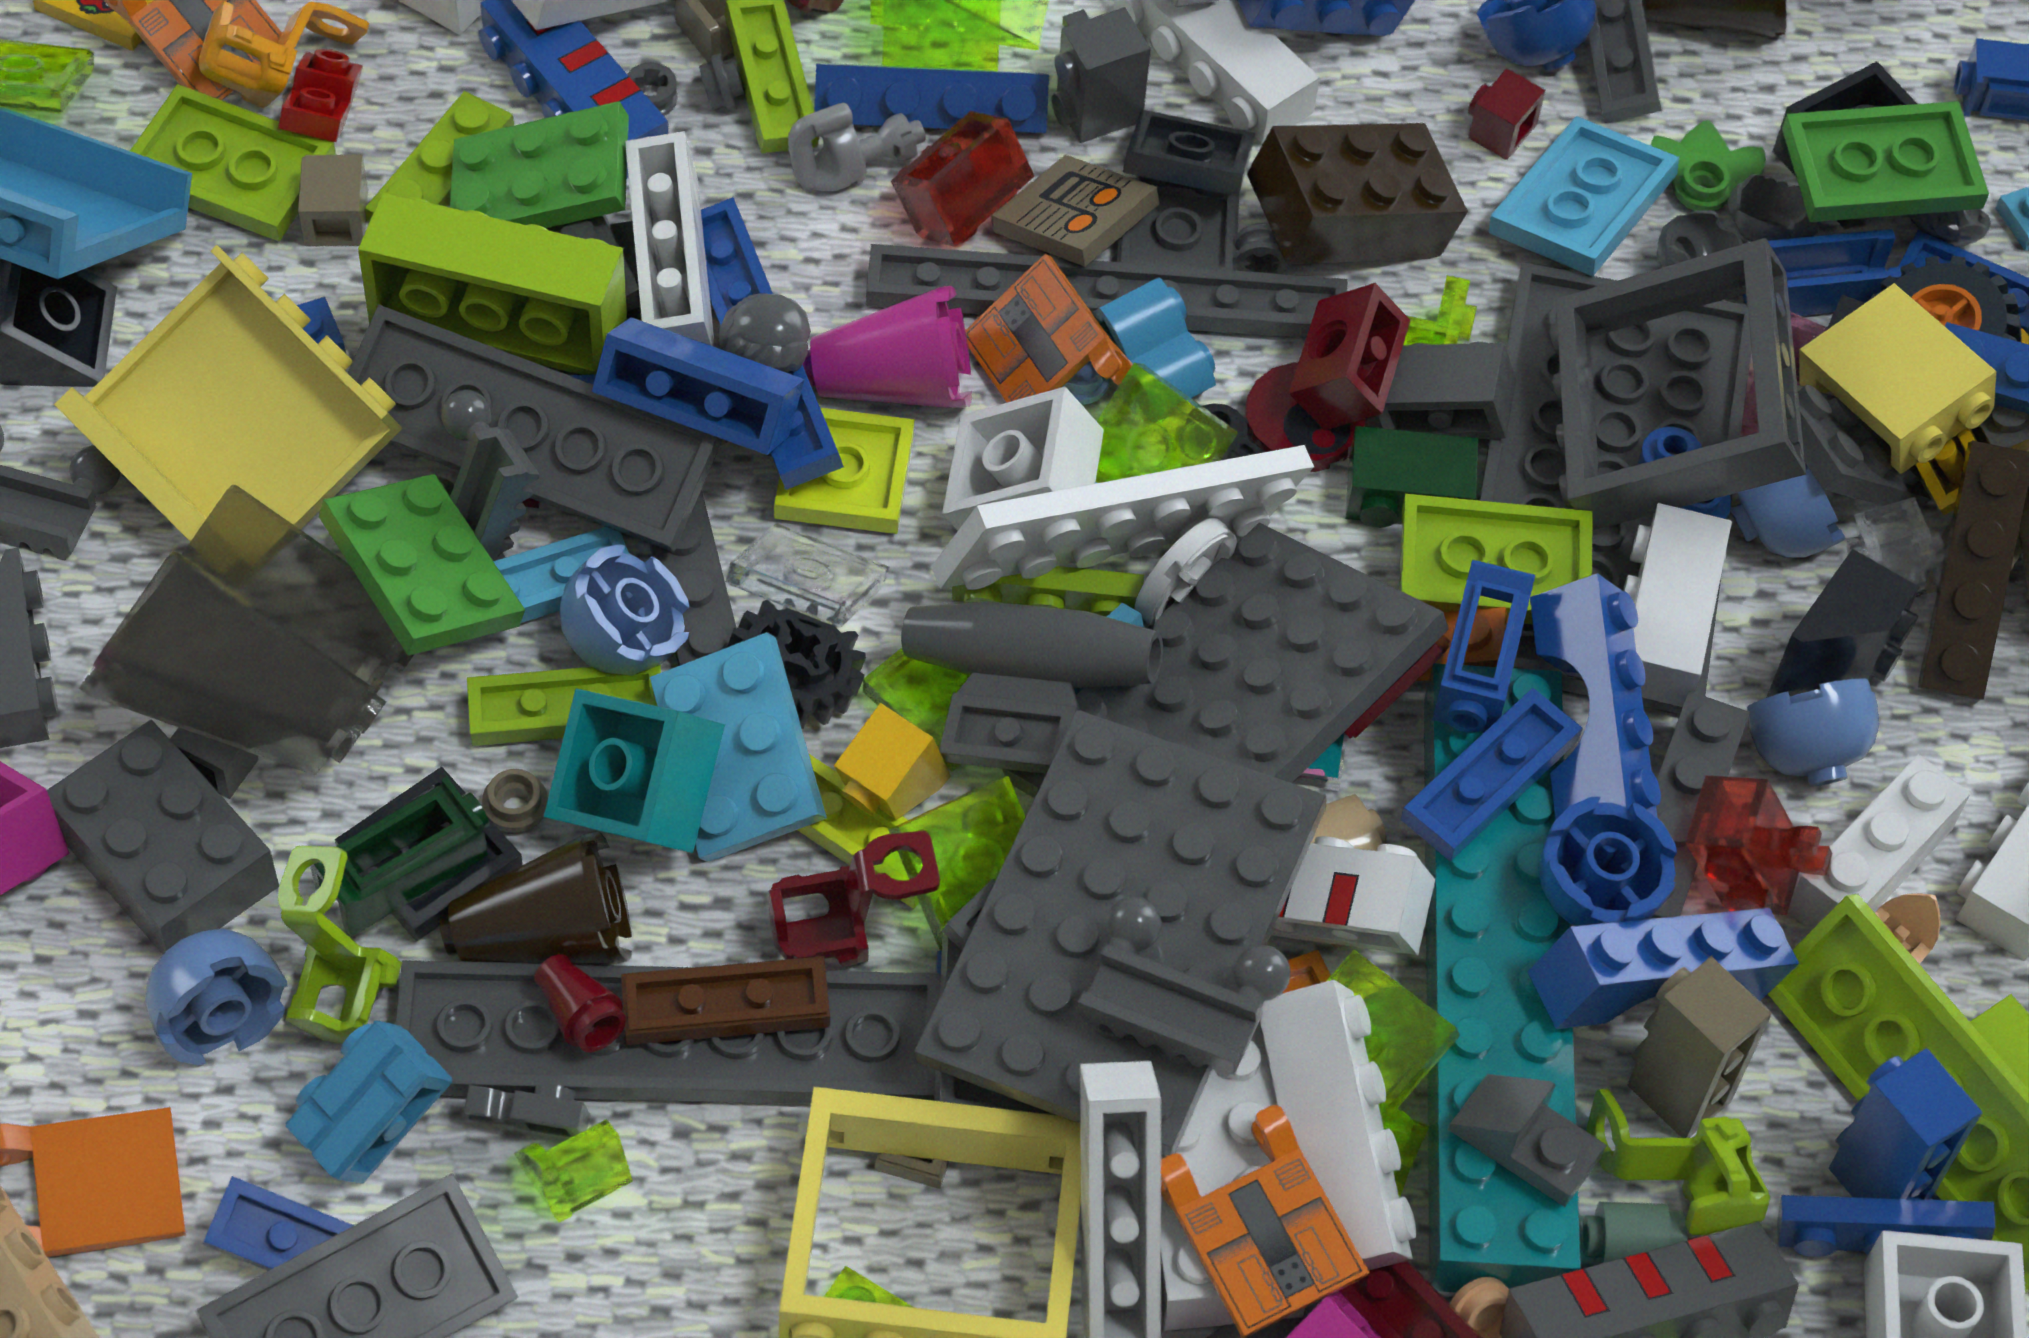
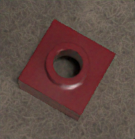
M1506 68L1491 86L1483 84L1472 98L1468 108V114L1473 117L1468 139L1508 160L1537 126L1546 90Z

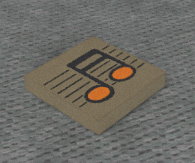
M1065 154L992 214L991 218L994 233L1086 267L1159 205L1157 187Z

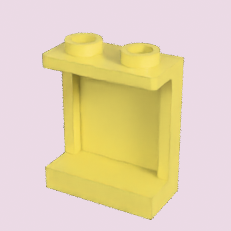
M1895 283L1799 349L1800 386L1804 387L1808 384L1819 392L1827 393L1830 391L1890 445L1891 466L1900 474L1918 462L1925 463L1933 459L1942 450L1947 441L1965 428L1973 429L1982 424L1994 408L1996 370Z

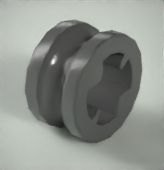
M648 62L639 64L628 72V76L643 93H645L646 86H658L657 95L646 96L663 116L671 113L676 107L678 96L676 92V76L669 67L660 63Z
M1269 224L1249 225L1241 229L1236 235L1235 247L1237 248L1235 265L1238 271L1282 274L1288 268V264H1286Z

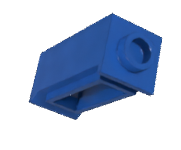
M1976 38L1968 61H1959L1954 78V94L1963 95L1964 117H1970L1971 111H1976L1982 116L2029 121V44Z
M1893 229L1768 241L1786 271L1790 316L1834 313L1842 294L1866 303L1873 294L1881 292L1880 284L1889 275L1899 279L1901 277V267L1885 269L1896 239ZM1742 294L1743 300L1747 303L1746 294Z
M1472 560L1432 720L1449 724L1462 732L1484 733L1501 717L1535 579L1534 574ZM1480 596L1512 603L1494 678L1462 671Z

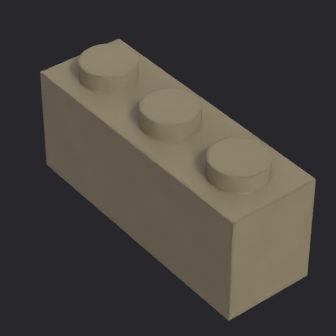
M1712 956L1693 972H1690L1685 967L1679 969L1661 986L1656 994L1661 1003L1644 1024V1029L1649 1033L1635 1049L1631 1057L1636 1064L1627 1086L1681 1138H1690L1697 1132L1700 1119L1713 1118L1731 1103L1772 1015L1757 998Z

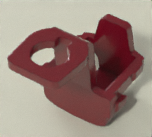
M915 831L879 836L872 840L865 849L857 851L853 855L851 865L842 866L836 871L803 877L799 874L781 878L780 882L773 883L771 890H768L769 917L774 946L782 957L787 960L824 956V959H837L843 967L868 962L869 948L864 923L873 893L883 899L900 900L935 892L940 886V875L930 834L926 831ZM898 850H907L914 853L920 858L922 863L919 874L906 881L893 879L886 873L875 874L874 865L883 864L889 854ZM810 894H822L827 899L829 910L826 915L786 922L783 899Z

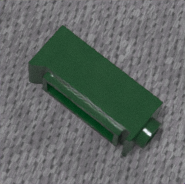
M445 776L441 779L442 784L335 846L347 853V861L336 900L339 904L344 929L350 937H353L488 856L484 829L490 825L483 807L471 792L461 795L450 779ZM447 821L450 826L362 878L359 874ZM321 862L310 866L316 890L321 886L325 876L324 865Z

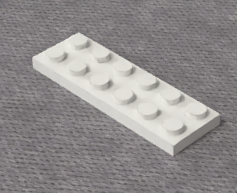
M1305 445L977 505L931 568L940 589L965 584L967 589L973 590L986 587L997 581L1000 577L1021 573L1023 578L1030 579L1044 575L1056 566L1076 563V566L1079 568H1086L1099 564L1112 555L1129 552L1132 557L1146 556L1159 550L1164 545L1175 543L1193 526L1208 518H1218L1230 531L1235 532L1239 537H1244L1259 522L1266 526L1270 524L1271 520L1269 517L1282 503L1295 496L1297 493L1296 487L1314 468V465Z

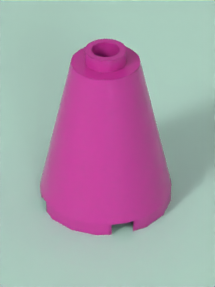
M952 286L938 287L813 336L810 341V350H808L805 361L802 364L811 386H816L817 392L822 398L954 409L970 407L972 391L960 393L959 373L971 375L964 319L961 308L949 309L947 301L957 295L955 289Z

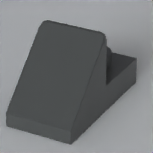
M1487 1074L1452 1120L1448 1130L1563 1207H1566L1601 1159L1607 1145L1548 1107L1556 1085L1553 1082Z

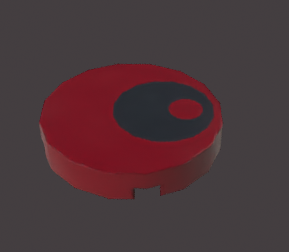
M1298 362L1274 367L1255 381L1246 398L1244 418L1248 426L1247 436L1249 440L1252 438L1253 442L1265 452L1305 445L1314 465L1310 472L1329 469L1331 463L1338 462L1342 458H1344V462L1350 455L1355 426L1365 427V419L1324 430L1288 394Z

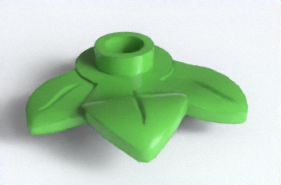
M1704 120L1691 129L1681 142L1663 136H1653L1650 145L1679 157L1678 172L1671 182L1673 183V190L1677 199L1684 206L1695 211H1716L1723 208L1728 203V198L1738 183L1741 184L1751 174L1762 175L1766 161L1765 151L1762 147L1749 146L1730 151L1716 127L1709 120Z

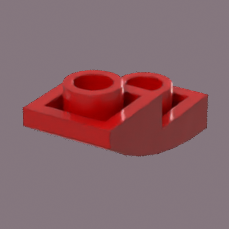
M317 49L314 53L306 51L296 67L292 91L282 105L278 129L337 142L349 115L363 65L349 62L347 55L335 50Z

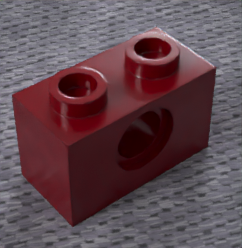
M1376 283L1318 300L1288 394L1324 430L1381 415L1411 320Z

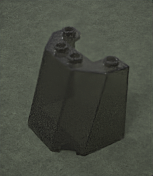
M231 485L182 554L172 552L165 559L92 665L94 667L83 680L79 689L93 698L316 775L329 758H332L339 764L359 736L367 731L387 702L377 695L383 684L380 681L390 666L399 673H402L414 655L408 656L348 562L239 486Z

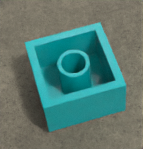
M575 689L544 817L693 853L725 724L673 709Z

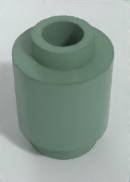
M1598 1202L1595 1216L1585 1215L1583 1220L1582 1247L1584 1256L1595 1257L1596 1265L1688 1241L1685 1214L1683 1211H1669L1667 1204Z

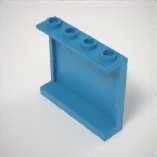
M0 106V258L59 279L186 230L192 173Z

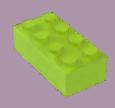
M382 192L358 248L369 324L379 304L539 365L580 375H591L597 373L607 333L627 320L623 248L609 245L599 239H583L549 231L535 224L523 225L489 217L479 211H463L429 203L419 197H403Z

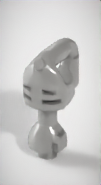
M839 103L808 114L797 120L788 134V147L794 176L801 184V187L810 193L813 190L837 191L851 186L853 182L856 184L863 182L866 179L867 173L865 163L883 156L899 161L916 158L918 155L917 144L926 141V135L919 120L908 122L907 118L902 113L888 118L877 134L859 140L852 123L851 109L846 103ZM821 136L823 148L814 156L811 141L813 138Z

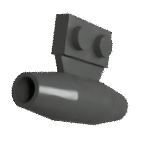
M992 601L913 606L908 609L904 617L901 632L902 650L906 657L970 675L958 692L952 695L939 749L945 762L1047 774L1076 710H1080L1074 688L1153 684L1158 679L1163 659V641L1158 631L1087 611Z

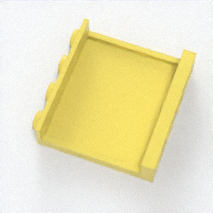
M216 245L210 252L221 263L88 394L83 396L71 387L54 405L226 578L241 587L252 579L321 510L324 499L334 497L403 428L388 413L396 403L370 377L360 386L345 371L353 361L327 335L317 344L303 330L311 319L287 295L283 294L275 302L261 288L269 278L243 252L232 260Z

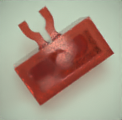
M969 111L931 146L928 145L921 151V155L913 162L905 165L899 171V174L891 180V183L917 235L926 240L956 247L972 238L976 234L978 227L996 210L1016 196L1017 192L1035 175L1009 119Z
M1705 776L1686 844L1722 906L1730 912L1770 908L1774 915L1787 916L1799 872L1826 876L1833 854L1829 846H1819L1822 836L1819 827L1793 826L1768 779Z

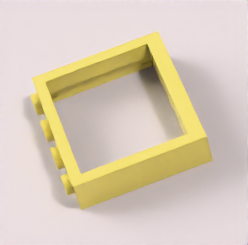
M814 1087L779 1307V1338H1066L1081 1204L1080 1123L1058 1115ZM833 1147L1061 1174L1046 1323L805 1295L827 1148Z

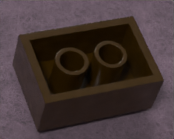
M1426 123L1272 126L1247 172L1248 179L1286 264L1414 260L1439 257L1445 251L1468 213Z

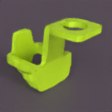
M299 845L291 851L278 889V903L281 908L283 923L308 943L304 953L306 959L297 991L292 996L290 1007L287 1008L285 1020L324 1041L343 1044L353 1031L368 1023L378 992L383 988H392L396 985L402 962L381 948L358 945L323 915L331 908L338 896L347 861V853L335 846ZM321 862L325 869L324 880L318 890L309 896L307 905H302L304 899L298 889L300 878L308 867ZM324 985H341L346 988V997L339 1020L315 1010L320 990Z
M1608 1088L1596 1090L1586 1131L1607 1145L1599 1160L1605 1172L1612 1173L1615 1177L1622 1180H1684L1682 1191L1685 1199H1688L1690 1202L1685 1226L1692 1235L1706 1236L1757 1221L1762 1222L1765 1219L1770 1195L1753 1163L1751 1136L1740 1119H1729L1728 1116L1700 1119L1697 1134L1692 1138H1630L1626 1117ZM1606 1116L1611 1127L1612 1141L1616 1146L1615 1151L1610 1149L1606 1140L1604 1126Z

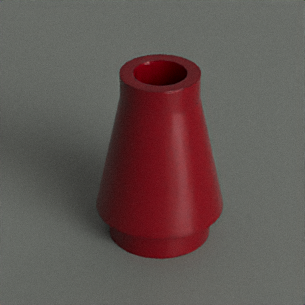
M554 955L539 966L534 980L543 991L565 1041L569 1045L580 1047L584 1052L590 1053L604 1049L618 1038L625 1027L626 1017L622 1012V1001L617 995L576 967L566 955Z

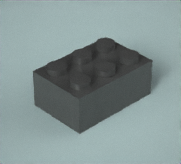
M152 719L47 790L68 848L162 954L185 937L201 931L222 928L279 887L271 850Z

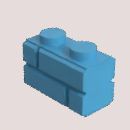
M375 1020L372 1024H365L357 1028L346 1038L341 1047V1053L344 1057L328 1075H322L313 1079L300 1091L296 1098V1104L299 1108L286 1122L287 1129L305 1148L312 1152L311 1155L329 1175L341 1181L363 1184L453 1082V1078L433 1057L426 1053L425 1048L408 1030L399 1025Z

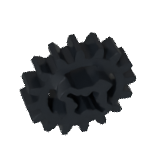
M787 597L783 608L778 610L767 599L762 601L758 614L748 610L743 613L738 628L733 629L727 647L766 632L774 636L777 640L801 728L804 729L809 715H813L822 725L829 724L834 710L842 714L847 712L853 696H857L865 676L860 671L866 660L865 652L853 650L858 634L856 631L841 633L837 629L842 618L838 613L829 616L827 619L819 616L820 606L816 601H813L808 606L807 611L798 609L794 597ZM833 667L834 679L829 683L826 677L830 668Z

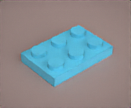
M1576 116L1490 215L1489 234L1593 277L1676 177L1679 157Z
M766 632L650 677L657 706L725 724L695 844L700 859L707 862L716 860L827 819L777 640L774 636Z

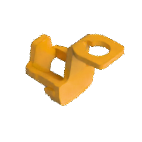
M223 1L217 6L212 15L199 57V68L207 78L240 92L244 101L265 108L282 93L288 82L298 52L294 48L305 27L334 41L353 45L367 33L369 23L336 6L321 2H308L290 17L278 43L254 34L250 30L230 24L234 5ZM321 19H330L340 22L347 28H338L331 26L323 22ZM227 44L258 58L261 65L223 50L222 47Z

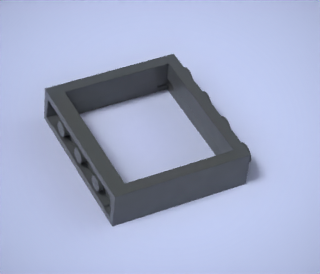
M1766 238L1556 298L1557 324L1551 326L1550 334L1553 348L1559 358L1560 373L1554 375L1553 385L1556 398L1563 412V423L1557 424L1556 436L1566 463V474L1560 475L1559 486L1562 499L1567 508L1574 507L1575 510L1592 511V530L1653 515L1658 503L1680 508L1806 475L1787 276L1785 269ZM1746 294L1759 433L1599 475L1590 338Z

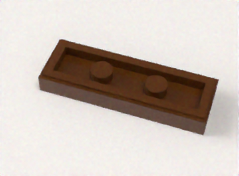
M824 956L621 974L627 1045L830 1027V1008Z

